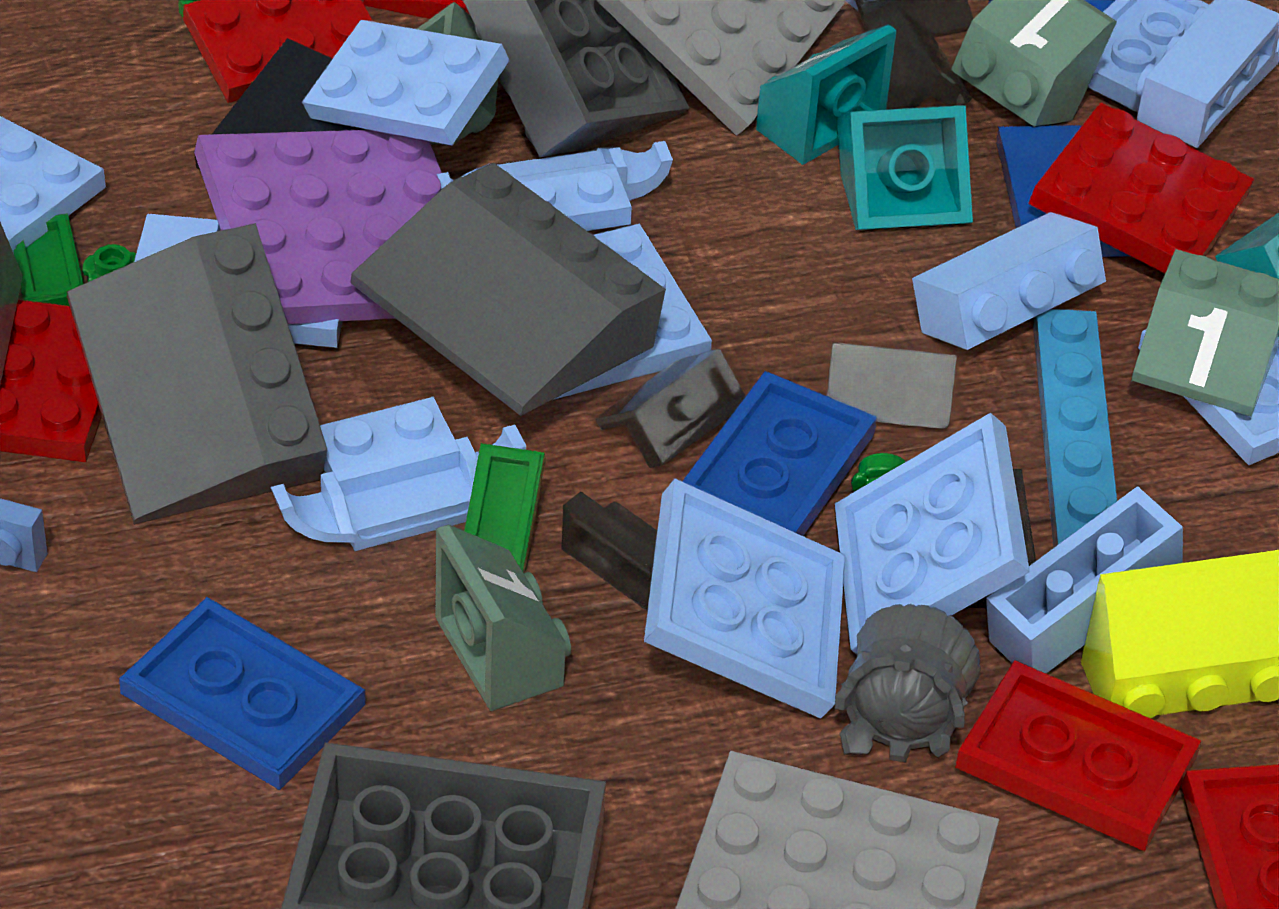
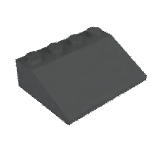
M463 0L474 21L475 30L480 40L502 44L510 61L499 76L500 82L504 90L510 95L524 124L525 134L534 145L539 157L576 152L678 116L690 109L673 74L596 0Z
M491 163L449 182L351 273L350 281L357 289L520 416L653 348L666 291L663 286L642 272L638 267L624 259L593 234L579 226L495 163Z
M256 223L191 237L67 291V299L134 524L272 492L271 487L283 484L285 488L321 480L320 474L323 472L328 450Z
M325 742L281 909H588L603 835L606 781Z

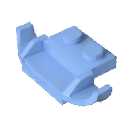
M660 141L654 142L652 148L646 152L635 153L621 150L620 147L597 148L595 151L499 164L498 166L545 201L552 204L586 231L631 225L632 206L629 200L642 197L657 188L669 174L673 159L666 142ZM486 164V165H484V166H482V167H479V168H477V169H475V170H472V171H470V172L464 174L463 176H465V175H467V174H469V173H471V172H474V171H476V170H478V169H480V168H483V167H485V166H487V165H489V164ZM448 172L437 174V178L441 183V190L449 182L454 181L450 178Z
M434 397L320 425L328 450L324 463L326 473L320 474L321 492L306 496H295L288 493L283 484L271 487L284 520L295 531L308 538L323 542L351 543L354 551L434 531L436 528L448 524L453 526L466 522L479 452L474 451L468 437L454 439ZM516 425L503 427L501 436L492 444L524 450L527 447Z

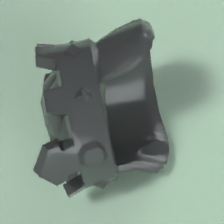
M896 604L885 607L866 619L865 624L857 633V658L849 668L846 681L841 684L843 687L835 696V709H846L851 721L840 732L844 754H868L873 746L872 739L889 746V760L906 762L910 750L930 746L931 752L937 757L949 751L951 734L955 728H964L965 713L963 707L968 704L966 698L979 679L981 670L979 650L974 645L975 641L966 628L963 629V624L953 616H947L944 611L935 607L930 608L928 605L915 606L913 604L905 606Z

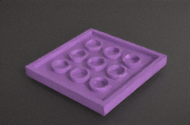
M374 130L198 135L194 153L220 229L222 231L256 223L287 324L319 323L339 319V321L395 319V317L350 283L351 273L441 191V183L437 178V174L442 172L429 141Z

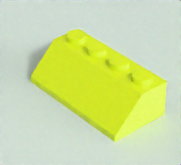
M1279 550L1100 574L1081 659L1082 667L1093 694L1148 718L1192 710L1209 711L1220 706L1254 701L1272 702L1278 700Z

